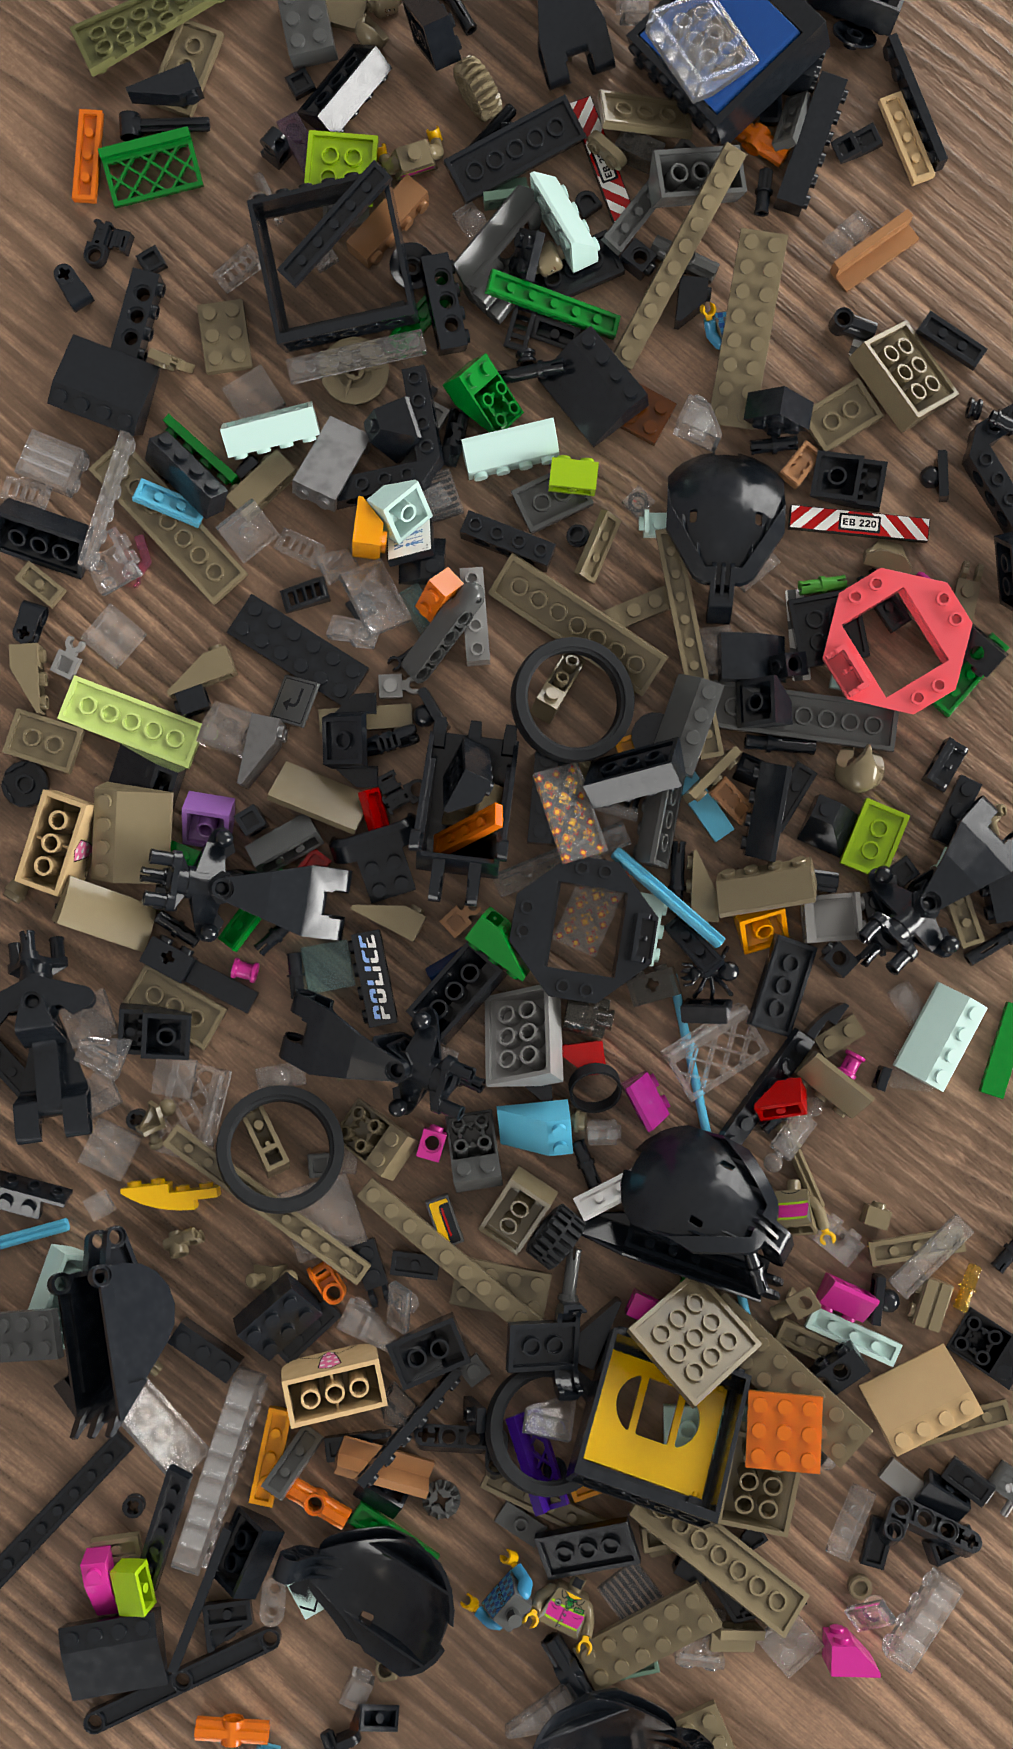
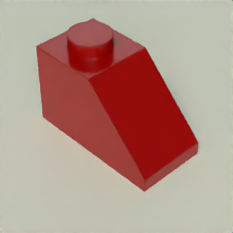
M603 1040L562 1045L563 1057L577 1068L590 1063L606 1064Z
M801 1077L776 1081L754 1104V1109L760 1121L807 1115V1091Z

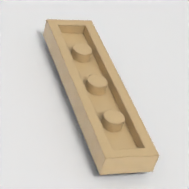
M899 91L880 98L878 106L911 185L915 186L933 179L935 176L934 169L902 92Z

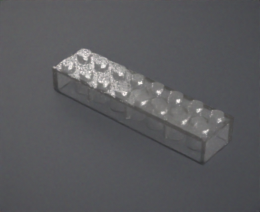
M240 1366L232 1378L170 1566L172 1568L199 1576L202 1568L207 1569L216 1546L215 1542L223 1526L224 1515L227 1513L231 1502L229 1498L235 1489L239 1477L235 1474H238L246 1456V1452H243V1450H246L254 1432V1429L250 1427L254 1426L261 1410V1406H258V1403L261 1404L269 1386V1383L265 1382L267 1374Z

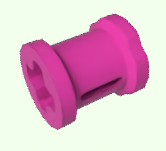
M235 958L231 970V978L239 977L250 980V983H255L260 964L257 962L251 964L240 961V958Z
M847 1049L845 1051L847 1054L841 1066L837 1068L849 1078L855 1080L858 1068L866 1059Z

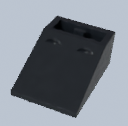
M121 743L109 782L174 792V809L187 769Z
M970 1307L946 1348L1008 1390L1013 1391V1333Z

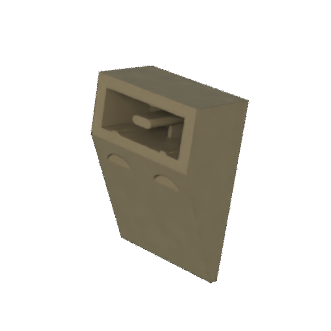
M359 1097L340 1123L344 1147L380 1177L392 1181L420 1143L408 1131Z

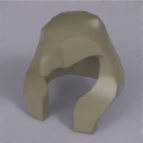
M867 744L864 751L847 766L848 761L854 755V750L850 747H842L836 759L834 773L835 779L840 786L854 793H865L877 787L884 777L885 766L883 758L879 754L872 752L871 745Z

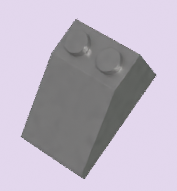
M251 714L237 783L242 787L249 789L279 752L282 743H286L288 729H285L286 725L279 718Z

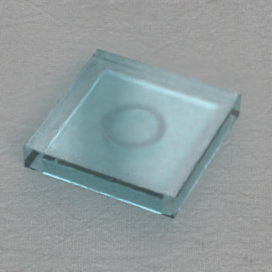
M347 939L301 948L308 990L319 993L356 986Z

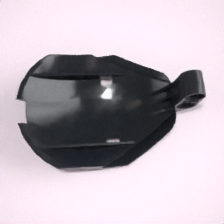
M715 452L699 455L682 463L668 476L666 531L691 577L700 584L709 585L706 624L730 625L734 586L741 587L754 580L785 533L786 502L784 481L767 464L738 453V456L715 455ZM690 512H697L696 522L691 523ZM756 514L761 515L760 525L755 523Z
M690 1125L675 1126L662 1130L646 1139L636 1149L641 1154L631 1171H623L620 1185L621 1202L625 1214L632 1225L669 1243H676L693 1254L752 1255L762 1249L764 1257L769 1262L783 1267L794 1247L793 1237L786 1228L777 1222L779 1216L777 1197L750 1150L723 1135ZM691 1217L703 1223L701 1229L689 1222Z
M388 1525L374 1526L333 1534L324 1539L319 1548L296 1545L280 1551L272 1574L273 1579L285 1585L308 1579V1586L312 1595L330 1615L345 1638L361 1645L366 1654L376 1659L399 1677L423 1673L433 1666L445 1652L441 1642L448 1624L454 1627L455 1609L452 1588L441 1562L427 1552L415 1538ZM365 1611L374 1616L373 1620L362 1617V1612Z
M608 1688L585 1693L569 1706L556 1712L537 1736L533 1749H714V1745L695 1729L677 1727L674 1718L659 1705L628 1691Z

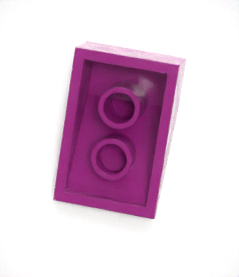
M645 1070L621 1083L638 1118L648 1132L654 1130L670 1115L667 1108L671 1106L664 1094L659 1095L656 1087L660 1085L653 1073L649 1075Z

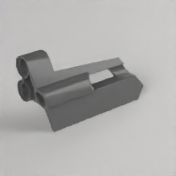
M518 185L452 263L463 284V291L466 297L498 325L504 321L514 307L510 302L485 294L489 273L492 268L506 274L510 273L509 261L514 253L510 258L506 259L501 258L500 254L514 239L519 229L523 228L526 223H528L530 230L541 232V209L534 199V191L522 185Z

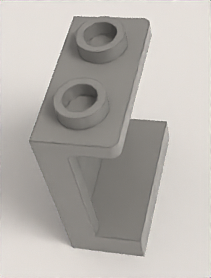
M860 892L816 895V902L800 905L803 943L858 939L856 933L866 925V921L862 920L865 902L863 896L860 897Z

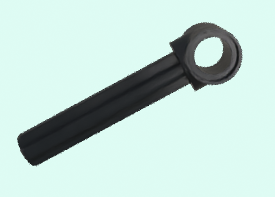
M126 110L119 113L120 139L125 142L142 138L143 134L162 133L188 126L190 132H209L211 128L208 117L142 119L141 115L135 111Z

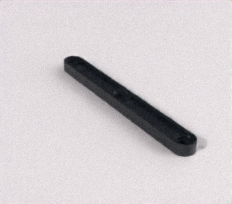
M274 1624L266 1625L215 1649L211 1653H207L180 1666L176 1674L168 1672L169 1684L128 1691L93 1707L84 1718V1729L89 1734L101 1733L273 1651L281 1641L282 1633L280 1628ZM266 1632L275 1633L277 1640L274 1643L266 1642L264 1639ZM181 1673L186 1674L189 1677V1683L185 1685L178 1683L177 1675ZM92 1715L99 1716L102 1721L101 1725H91L89 1717Z

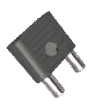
M1001 1459L988 1481L996 1486V1492L1008 1499L1000 1511L1002 1516L1008 1517L1013 1509V1466Z

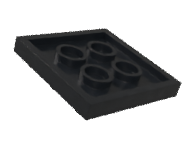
M843 590L787 601L796 652L806 651L808 668L825 665L822 658L838 594ZM861 615L844 625L843 628L860 656L868 658L870 651L863 616Z

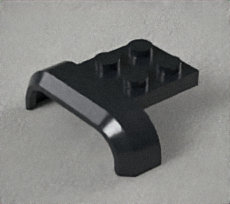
M411 812L407 814L406 818L398 822L351 837L337 839L336 836H333L328 844L336 864H347L357 861L371 904L416 890L403 850L404 846L409 845L410 832L415 826L416 815Z
M561 1302L556 1307L554 1320L508 1322L506 1371L508 1373L552 1371L553 1387L559 1401L578 1400L583 1395V1389L578 1379L580 1318L582 1313H587L584 1306L580 1302Z

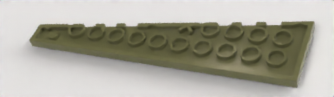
M128 0L69 28L92 77L98 74H104L109 67L211 6L223 3L225 0Z

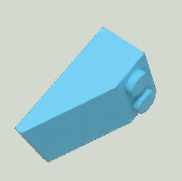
M568 1099L496 1106L501 1144L547 1156L573 1154Z

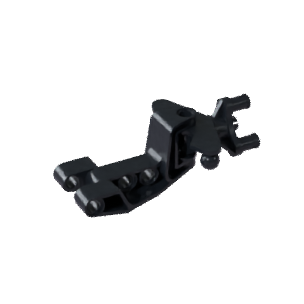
M537 0V51L546 84L550 91L572 83L566 64L569 57L585 52L592 75L615 68V58L606 20L594 0Z
M984 795L974 801L954 822L957 828L938 866H933L912 881L906 889L897 885V876L893 874L892 869L888 866H879L869 871L867 880L882 913L874 912L869 917V922L856 933L857 938L862 943L867 944L865 949L856 956L858 962L864 959L860 963L862 966L868 967L879 954L892 952L896 953V955L886 963V968L890 973L898 975L909 962H913L918 957L919 953L915 945L941 958H947L959 949L960 941L954 935H949L947 928L938 926L936 918L940 910L1013 872V831L1001 840L989 827L992 823L991 819L998 813V809Z
M218 827L212 831L193 866L187 864L182 851L173 850L168 852L151 848L149 864L169 867L163 868V870L141 867L140 872L150 874V876L140 875V882L161 884L166 892L159 893L144 890L142 905L161 907L165 911H174L183 898L188 899L195 933L201 941L213 942L217 939L218 932L224 923L217 912L220 904L229 903L302 937L342 941L345 917L324 913L328 892L336 891L349 894L352 870L320 865H308L262 873L248 869L225 870V859L235 853L232 833L223 827Z
M26 930L27 934H25V931L19 932L20 942L8 944L10 962L7 965L8 974L19 978V982L0 991V1026L8 1016H17L15 1035L25 1049L29 1048L21 1091L13 1104L15 1138L18 1145L43 1142L42 1123H44V1118L63 1115L64 1131L67 1138L89 1135L93 1132L91 1090L61 1022L59 1010L65 1008L74 1015L83 1009H90L96 1004V996L93 990L87 986L53 979L55 974L69 966L68 957L65 956L64 937H50L51 958L45 957L36 951L34 930Z
M298 988L295 990L290 1011L301 1017L302 1021L306 1022L304 1035L296 1032L285 1033L279 1057L305 1073L342 1079L395 1082L398 1086L392 1088L393 1100L388 1105V1110L393 1117H402L403 1115L410 1114L429 1091L430 1110L436 1114L442 1113L460 1121L465 1113V1107L447 1100L450 1094L457 1087L462 1086L479 1094L485 1088V1085H482V1083L486 1084V1079L475 1075L476 1068L459 1062L458 1058L451 1055L446 1056L442 1060L439 1017L436 1010L432 1007L422 1008L414 1014L410 1023L415 1032L413 1037L399 1031L374 1036L372 1041H370L333 1010L334 1000L308 989Z

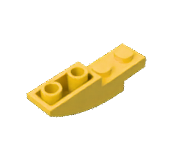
M165 1178L151 1179V1183L142 1184L141 1180L127 1182V1186L121 1188L120 1193L146 1206L182 1211L195 1210L199 1207V1199L220 1196L221 1187L213 1185V1182L199 1183V1187L190 1188V1184L175 1186V1190H173V1181H165Z

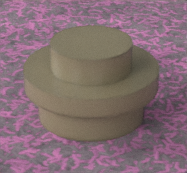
M577 1109L576 1114H571V1128H574L575 1133L585 1131L587 1112H581V1110Z

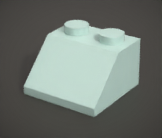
M417 480L384 485L367 499L368 504L383 521V531H387V538L398 545L433 517Z

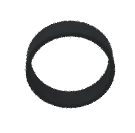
M590 1063L581 1066L573 1072L568 1082L571 1102L576 1108L587 1113H600L609 1110L617 1104L622 1094L618 1073L611 1066L603 1063ZM591 1074H604L617 1082V1087L613 1094L598 1102H586L577 1098L573 1094V1088L580 1079Z

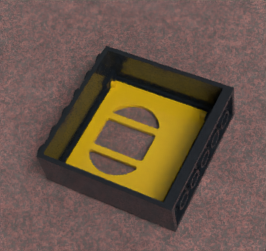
M622 1326L614 1327L609 1332L598 1358L565 1480L702 1529L718 1524L752 1376L745 1374V1370L737 1367L697 1405L699 1424L694 1437L687 1444L675 1447L686 1401L679 1393L667 1444L664 1445L639 1436L635 1432L649 1379L672 1387L674 1386L626 1332L628 1328ZM640 1376V1385L630 1423L626 1430L617 1415V1396L621 1387L628 1380ZM727 1390H729L728 1396H727V1400H726V1404H725V1409H724L723 1417H722V1421H721V1425H720V1430H719V1434H718V1438H717V1442H716V1446H715V1451H714V1455H713V1459H712V1463H711V1468H710V1472H709V1476H708V1480H707V1484H706V1489H705L704 1497H703V1500H702V1495H703V1491H704V1487H705V1483H706V1478H707V1474H708V1470H709V1466H710V1462H711V1457H712V1453H713V1449H714V1445H715V1441H716V1436H717V1432H718V1428H719V1424H720V1420H721V1415H722V1411H723V1407H724V1403H725V1399H726V1394H727Z

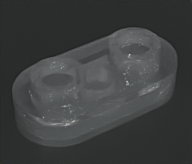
M272 1575L264 1581L259 1614L261 1622L268 1627H275L282 1622L285 1614L287 1585L278 1583L273 1579ZM277 1584L279 1589L274 1590L271 1585ZM274 1608L276 1609L277 1613L271 1614L269 1612V1609Z

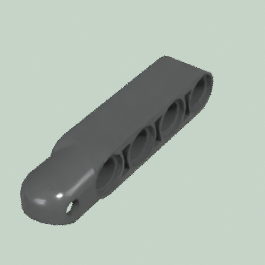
M471 581L465 583L456 595L443 605L403 659L402 668L416 683H423L431 676L484 603L485 593L480 584Z

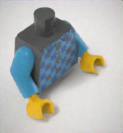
M506 1549L509 1553V1559L505 1555H500V1561L503 1564L510 1565L512 1568L481 1602L482 1606L479 1607V1600L469 1593L466 1595L471 1599L470 1604L466 1605L462 1601L460 1604L466 1610L475 1612L474 1616L488 1629L501 1630L504 1628L506 1631L511 1632L514 1628L521 1626L523 1617L532 1607L531 1591L533 1581L521 1563L518 1564V1553Z

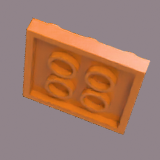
M749 1390L745 1468L820 1474L823 1396Z

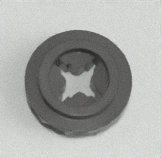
M436 1480L430 1483L427 1498H422L423 1508H425L429 1516H433L437 1520L448 1519L453 1514H456L461 1500L457 1487L447 1480ZM438 1491L443 1498H448L445 1501L444 1509L440 1503H434L438 1498Z

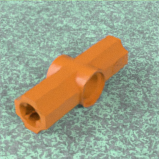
M758 122L755 124L751 123L735 138V140L741 143L742 148L752 156H758L759 154L777 167L784 163L791 150L790 148L775 151L772 146L774 137L771 136L770 130Z
M297 1478L285 1496L303 1507L308 1515L318 1516L340 1530L345 1526L353 1510L329 1496L323 1488H315L300 1478ZM311 1498H319L322 1502V1505H313L311 1502Z
M229 1713L223 1717L197 1716L194 1731L195 1741L221 1742L222 1746L228 1748L238 1747L242 1743L267 1745L270 1733V1720L244 1719V1716L238 1713Z

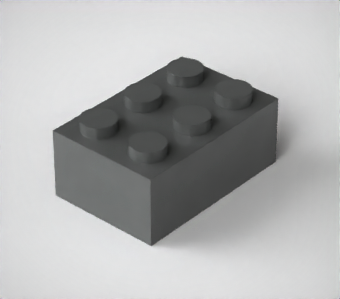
M278 0L288 53L294 70L339 60L326 0Z

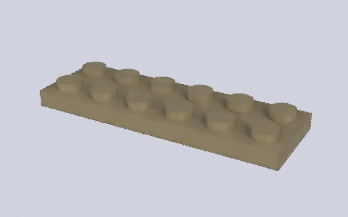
M695 1580L593 1634L592 1639L589 1640L592 1644V1651L588 1656H586L587 1647L584 1644H581L579 1653L576 1652V1645L578 1643L574 1644L573 1651L595 1690H602L722 1627V1621L698 1580Z

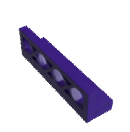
M540 1407L506 1418L505 1420L521 1471L540 1481L561 1479L560 1470ZM535 1415L537 1422L535 1431L527 1426L525 1417ZM536 1438L544 1444L545 1449L542 1455L534 1449L533 1444ZM543 1462L551 1467L552 1475L550 1479L542 1475L541 1467ZM529 1494L535 1516L570 1504L567 1494L561 1495V1501L551 1503L550 1497Z

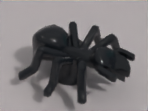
M726 946L722 951L721 957L723 960L730 949L729 946ZM725 962L724 965L707 978L692 963L681 964L682 966L691 967L680 971L687 974L681 977V979L685 981L692 980L691 983H684L683 986H692L699 977L703 978L692 998H697L703 990L707 979L710 983V999H714V982H718L729 996H733V992L722 979L732 981L737 978L739 968L735 963Z

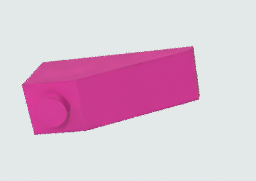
M111 1545L86 1548L80 1567L84 1588L97 1616L119 1613L109 1573L114 1567Z

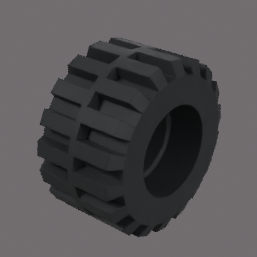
M561 1204L549 1213L534 1232L527 1244L526 1252L548 1270H551L559 1265L575 1246L584 1232L586 1222L567 1206Z

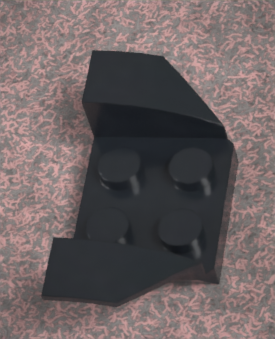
M376 693L354 694L335 713L322 717L323 765L336 769L356 787H379L378 766H368L366 715L377 714Z

